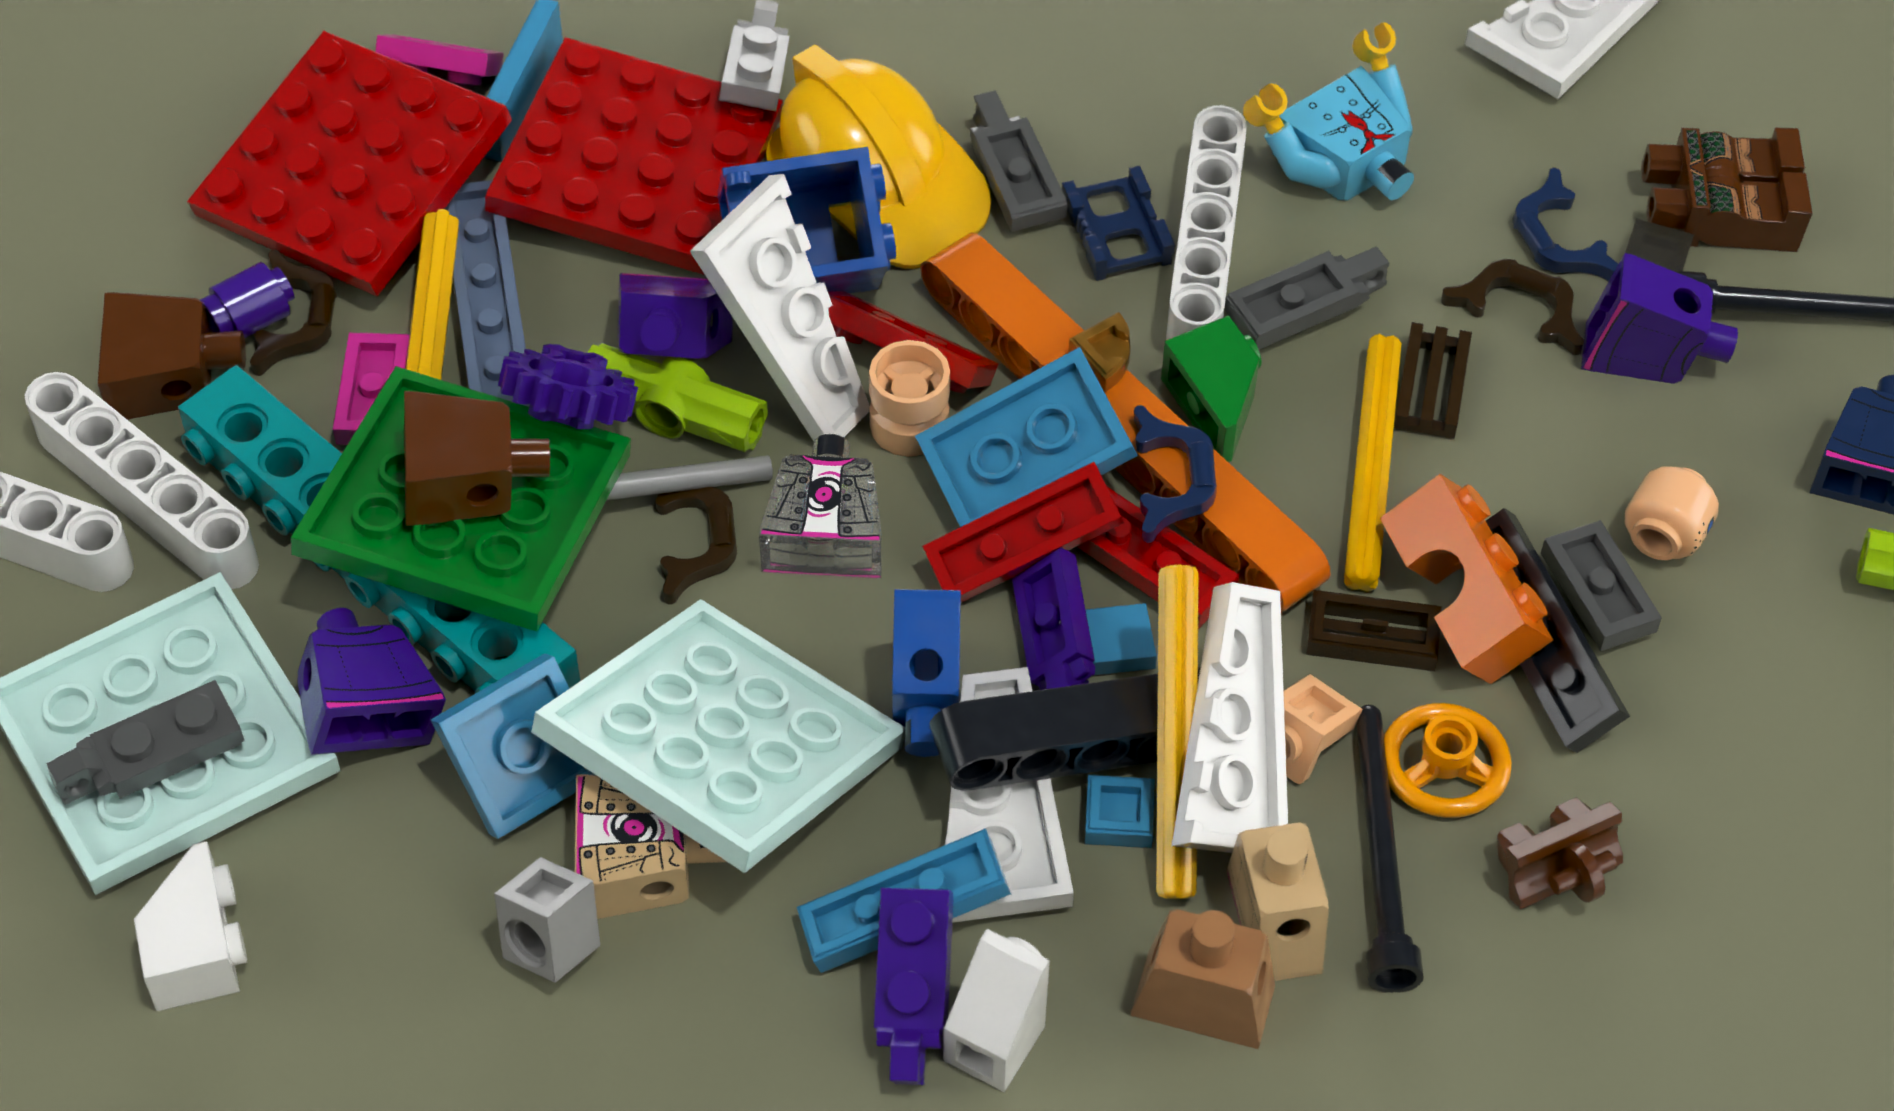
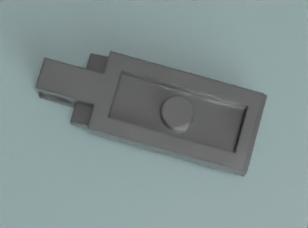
M996 90L974 95L976 114H973V119L976 127L970 128L972 148L1011 232L1066 218L1067 200L1028 118H1020V116L1009 118Z
M1377 246L1346 260L1342 255L1333 256L1330 251H1326L1228 293L1225 299L1224 310L1241 333L1251 336L1258 349H1262L1352 310L1367 301L1372 292L1387 284L1386 276L1389 261Z
M213 680L90 734V737H85L76 743V748L46 764L52 782L64 805L95 791H98L100 796L117 792L121 799L240 746L245 740L242 730L216 680Z

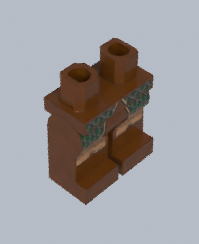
M1681 128L1676 145L1647 144L1641 163L1643 183L1671 184V188H1651L1647 201L1648 226L1677 229L1679 246L1697 247L1700 240L1705 244L1713 246L1798 252L1813 214L1806 173H1803L1805 165L1799 129L1775 128L1772 138H1732L1724 132L1712 131L1700 134L1699 128Z

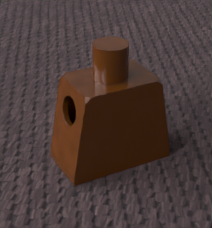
M118 292L105 293L98 386L102 399L127 420L178 410V406L211 383V369L232 368L235 365H238L240 368L246 366V344L243 331L212 332L204 302L199 299Z
M404 391L406 526L506 513L511 509L512 477H549V439H511L510 409L503 402Z

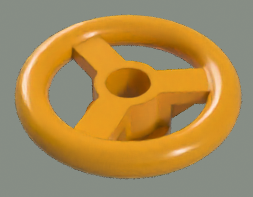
M1448 703L1421 705L1400 715L1384 734L1389 786L1399 799L1422 813L1444 818L1470 816L1491 806L1502 795L1508 785L1512 762L1505 738L1491 721L1469 708ZM1428 724L1422 741L1423 754L1421 762L1403 772L1399 760L1402 742L1413 730ZM1478 737L1483 741L1490 753L1492 766L1482 763L1475 756ZM1460 777L1481 786L1474 793L1458 798L1437 797L1420 790V788L1436 778L1453 779Z

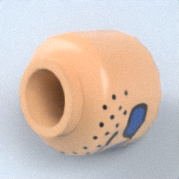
M1663 466L1651 470L1642 480L1625 510L1624 523L1634 545L1648 557L1666 561L1682 559L1693 555L1703 543L1718 516L1719 502L1712 487L1698 472L1689 468Z

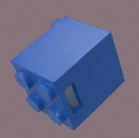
M868 147L722 168L717 193L721 220L735 209L769 175L784 174L792 194L785 199L794 223L803 224L811 245V249L805 251L816 282H824L828 292L845 291L851 294L877 290L886 271L891 269L890 260L896 259V245L891 223L881 224L879 214L880 200L886 199L884 174L880 163L871 164ZM851 204L860 258L838 261L829 208Z

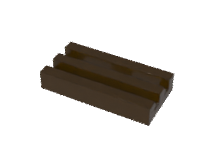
M1412 322L1394 428L1455 439L1472 332L1460 330L1459 337L1447 336L1448 328L1436 326L1435 333L1423 332L1424 324ZM1421 348L1432 351L1421 417L1410 416L1409 410L1419 350ZM1445 352L1455 354L1445 421L1433 420Z
M1314 590L1306 655L1435 671L1438 660L1440 628L1434 616L1441 612L1442 606ZM1324 615L1362 619L1363 622L1324 618ZM1388 624L1425 627L1426 631L1388 626Z

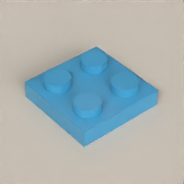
M546 653L431 719L489 835L497 839L576 792V775H595L531 732L535 712L570 689L554 656Z

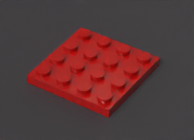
M323 30L187 200V203L193 213L202 219L269 249L279 250L281 254L316 270L323 271L327 275L378 297L420 242L424 216L427 213L437 212L438 209L446 208L510 124L512 118L504 104Z
M565 37L485 194V211L705 275L690 251L722 221L717 196L722 168L762 162L766 153V147L780 121L783 100L778 99L776 111L719 101L722 84L720 81Z

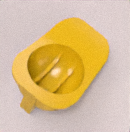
M816 44L792 57L796 86L790 91L782 107L780 127L772 134L766 147L767 161L868 147L871 164L880 163L882 166L886 199L880 200L879 214L881 224L891 223L896 245V259H891L890 263L899 268L918 269L922 262L970 232L978 234L985 228L990 215L991 199L984 175L963 148L936 121L925 99L904 77L894 70L870 60L844 59L838 61ZM851 204L830 207V216L857 240Z

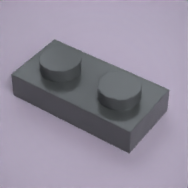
M1601 520L1544 539L1541 555L1600 651L1658 631L1662 619L1661 615Z

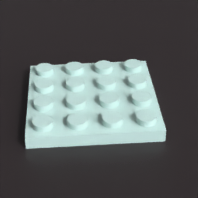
M221 572L0 677V727L95 895L340 771L335 753L311 755L308 748L300 697ZM216 680L242 730L245 740L242 742V745L121 799L117 792L100 796L98 791H95L64 805L52 782L46 763L76 748V743L85 737H90V734Z
M702 599L537 710L531 731L743 873L747 872L902 749L905 738L904 726Z

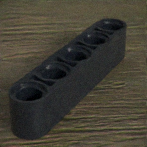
M1201 667L1198 668V680ZM1158 673L968 700L943 708L934 715L930 721L929 729L950 785L960 791H970L1157 762Z

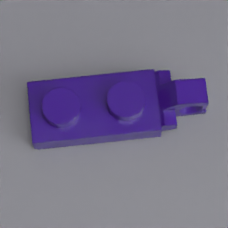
M1060 547L1012 579L1030 681L1039 686L1040 690L1090 683L1087 679L1095 675V665L1093 663L1095 658L1076 555Z
M881 888L874 1028L877 1029L876 1045L878 1047H891L890 1081L895 1082V1084L924 1085L926 1048L941 1049L942 1034L948 1020L954 899L953 892L950 889Z

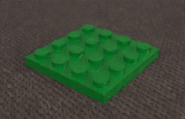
M396 366L292 534L291 555L537 632L630 457L631 438L597 427L575 429L570 425L558 422L541 421L528 414V406L516 404L512 401ZM404 391L503 402L510 409L511 439H549V477H512L511 509L501 515L406 526Z

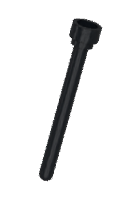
M1678 271V273L1707 284L1713 291L1711 315L1714 314L1715 310H1731L1894 322V297L1719 286L1716 279H1707L1704 272Z
M1368 704L1360 707L1363 710L1356 723L1378 934L1372 941V948L1366 954L1368 983L1375 990L1386 993H1400L1412 990L1422 983L1424 979L1420 948L1413 944V940L1409 935L1405 934L1382 714L1376 706Z

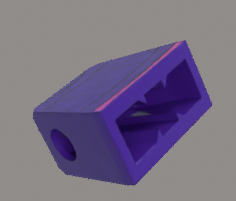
M1624 253L1586 321L1581 369L1674 384L1682 381L1696 356L1728 363L1736 347L1738 329L1711 321L1713 291L1707 284L1638 256Z
M629 273L619 274L617 329L619 352L701 359L708 358L732 342L733 317L708 279ZM713 313V326L710 327L711 316Z
M335 608L324 613L317 621V630L309 634L298 668L297 682L308 748L311 755L427 745L431 743L435 732L431 719L442 713L446 698L401 628L394 625L359 627L356 617L350 609Z

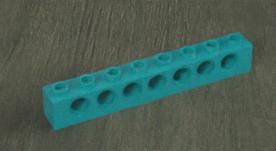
M238 365L230 368L178 406L185 430L181 440L192 458L203 466L210 463L220 471L225 483L238 498L246 500L250 497L262 508L268 522L277 532L284 536L289 533L293 534L342 453ZM314 562L323 571L327 572L333 569L345 579L348 589L363 606L370 608L375 605L388 616L391 625L402 629L412 645L418 642L431 653L435 665L446 678L452 682H457L461 679L475 693L544 653L554 656L569 688L580 682L576 650L543 622L536 632ZM463 619V620L458 621V622H451V621H454V620ZM507 656L505 659L492 660L497 657Z

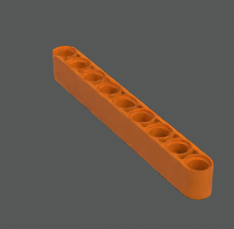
M970 232L921 263V277L930 295L1018 379L1067 354L1069 339L1084 331L977 233ZM1126 370L1122 379L1113 388L1105 392L1135 450L1136 435L1139 430L1134 423V408L1138 405L1144 406L1153 416L1162 421L1188 426L1128 370ZM1160 447L1146 453L1137 452V457L1114 468L1142 495L1149 493L1158 497H1177L1186 494L1191 486L1189 458L1183 450L1175 447ZM1213 449L1217 485L1214 504L1200 515L1182 519L1173 524L1201 550L1239 574L1238 583L1280 591L1281 613H1283L1328 581L1331 575L1328 560L1322 549L1311 537Z

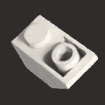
M207 841L192 845L134 918L143 976L156 1011L240 992L235 965L247 963L246 950L239 923L227 924L224 908L236 904L234 886L228 864L215 867Z
M987 929L978 943L945 1024L943 1061L1005 1092L1045 1027L1050 960L1042 957L1033 945L1017 937H1008L1006 939Z

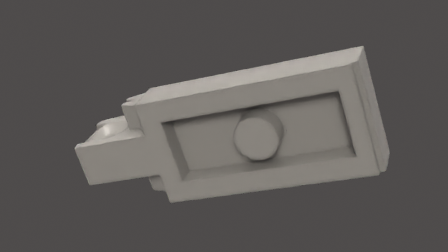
M756 0L752 22L738 19L737 26L734 25L719 101L771 111L777 110L790 36H787L788 29L775 27L779 2Z

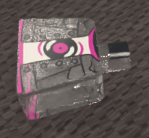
M836 434L818 436L813 442L812 455L790 454L782 459L760 526L761 572L882 578V532L873 463L866 458H850V443L844 437Z

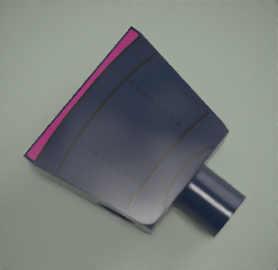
M1887 375L1881 378L1878 382L1877 390L1863 386L1852 390L1822 455L1811 485V494L1894 515V375Z

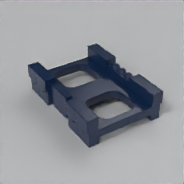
M1140 165L1130 167L1128 177L1076 188L1073 180L1062 182V191L1068 204L1067 212L1073 226L1080 233L1079 237L1083 241V247L1086 248V257L1097 281L1106 279V274L1158 262L1162 266L1171 264L1175 243L1165 220H1157V215L1150 202L1151 189ZM1116 191L1124 196L1129 208L1123 212L1098 216L1093 213L1088 198ZM1137 234L1142 238L1148 251L1142 255L1116 259L1111 255L1106 241L1116 237Z

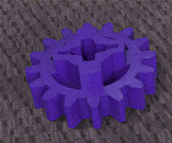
M560 344L543 345L541 354L530 349H524V354L510 351L509 357L504 356L498 386L501 387L500 393L513 396L512 402L516 404H530L528 414L541 421H553L570 425L575 429L593 428L594 420L607 425H612L613 420L627 422L628 416H632L638 387L634 386L635 381L633 379L621 377L622 371L606 369L608 360L594 352L585 353L568 349Z

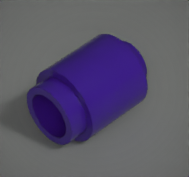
M259 262L210 287L209 295L200 299V301L204 302L212 332L243 331L244 337L247 338L258 330H262L289 316L290 308L288 302L294 300L295 296L288 279L280 268L276 267L270 270L263 262Z

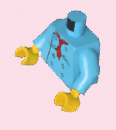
M1381 22L1374 30L1379 48L1371 44L1366 29L1356 35L1352 45L1353 52L1357 58L1363 62L1370 63L1372 71L1367 72L1360 66L1287 108L1288 102L1284 90L1274 83L1267 84L1259 91V96L1254 95L1246 101L1243 108L1245 119L1256 127H1266L1268 132L1264 137L1272 150V154L1276 157L1290 180L1323 189L1338 200H1350L1373 185L1389 200H1396L1404 195L1412 185L1414 174L1404 164L1413 128L1407 100L1396 65H1389L1386 54L1393 49L1396 42L1395 31L1386 22Z

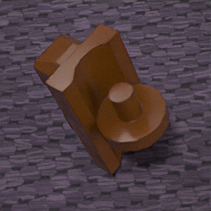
M1575 797L1556 806L1554 812L1550 815V829L1535 834L1528 826L1522 825L1519 822L1501 830L1497 835L1498 859L1508 872L1509 898L1520 909L1554 894L1560 895L1571 889L1584 902L1590 903L1601 898L1605 894L1603 875L1616 869L1618 865L1623 863V852L1617 834L1618 825L1622 822V812L1611 802L1591 809Z

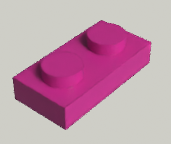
M396 34L377 35L375 50L377 53L426 73L428 67L448 70V81L469 85H481L482 76H497L502 68L504 55L503 52Z
M349 333L333 424L336 445H348L396 366L406 368L409 334Z

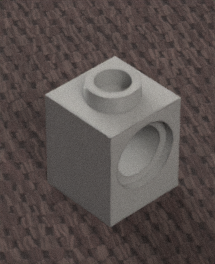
M540 857L494 893L503 959L556 983L600 946L593 880Z

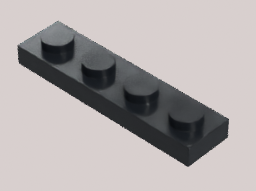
M1503 508L1486 520V523L1492 533H1498L1503 537L1516 554L1519 564L1513 570L1521 584H1528L1544 603L1547 615L1542 618V621L1553 638L1551 643L1520 665L1565 747L1578 753L1629 718L1630 715L1516 515Z

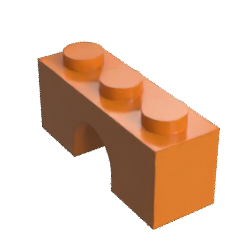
M1439 474L1383 515L1380 520L1406 567L1434 584H1438L1453 572L1464 568L1465 578L1461 593L1450 606L1434 616L1461 668L1493 684L1553 641L1542 621V618L1547 615V609L1537 593L1528 584H1521L1513 570L1519 564L1518 558L1505 539L1498 533L1493 534L1485 519L1491 515V512L1481 495L1471 485L1467 484L1462 488L1442 474Z

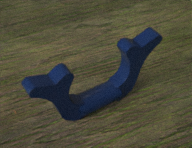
M1551 168L1546 183L1540 189L1518 202L1512 220L1513 227L1519 231L1534 255V261L1542 268L1556 273H1589L1609 281L1618 263L1607 255V243L1605 241L1598 240L1590 247L1582 250H1566L1560 245L1554 244L1538 218L1540 212L1549 209L1569 210L1572 208L1575 193L1563 186L1561 171L1558 168Z
M1138 405L1134 408V423L1139 430L1136 435V451L1146 453L1160 447H1175L1183 450L1189 458L1191 486L1186 494L1165 498L1145 493L1140 497V511L1145 516L1142 525V539L1144 542L1151 543L1166 526L1182 519L1200 515L1214 504L1217 492L1214 452L1211 439L1202 430L1162 421L1153 416L1144 406Z

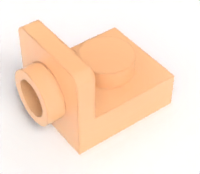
M1311 674L1284 690L1286 777L1296 784H1301L1309 779L1321 751L1354 730L1363 710Z

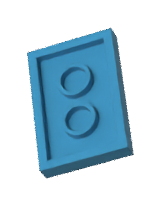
M1080 347L915 436L960 527L1092 462H1095L1101 475L1138 456Z

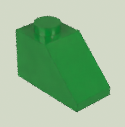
M1229 315L1165 340L1161 380L1192 425L1207 434L1213 443V449L1226 461L1232 462L1254 399L1257 373L1262 362L1259 349L1253 338L1247 334L1243 335Z

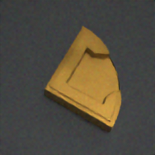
M1118 312L1069 339L1068 353L1078 347L1081 348L1104 392L1113 388L1122 379L1128 368L1131 346L1129 327L1125 319Z

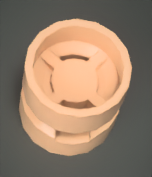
M913 340L893 342L880 349L871 361L869 369V395L871 398L869 408L870 429L873 439L880 447L894 455L907 457L924 455L915 436L950 417V407L948 404L950 368L946 357L937 348L925 342Z

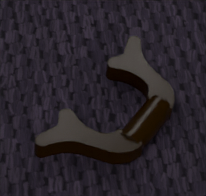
M276 249L268 253L272 269L280 268L292 289L309 291L311 293V301L307 322L298 331L289 334H274L265 330H258L254 334L258 348L250 359V364L256 376L263 375L272 365L282 359L319 349L329 340L332 334L331 325L335 299L337 298L332 279L323 271L290 263Z
M1501 259L1490 263L1473 280L1459 286L1445 287L1443 289L1441 297L1443 305L1464 307L1477 318L1484 315L1485 297L1496 287H1507L1510 285L1542 297L1553 307L1555 313L1551 319L1541 325L1539 341L1542 343H1558L1573 355H1579L1582 352L1584 339L1577 332L1572 321L1574 293L1569 283L1560 276L1548 275L1519 264L1514 259Z
M705 487L662 493L655 500L656 509L660 515H666L681 508H698L706 512L709 518L711 544L705 554L689 559L664 556L660 560L662 573L666 577L663 595L667 604L676 603L680 595L692 584L726 571L736 559L737 545L732 502L728 495L718 488Z

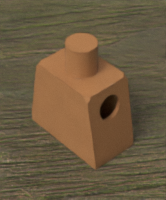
M1179 909L1170 910L1148 951L1132 1006L1131 1016L1259 1049L1275 989L1268 936L1261 930L1234 924L1233 920L1221 911L1208 910L1201 914H1195Z

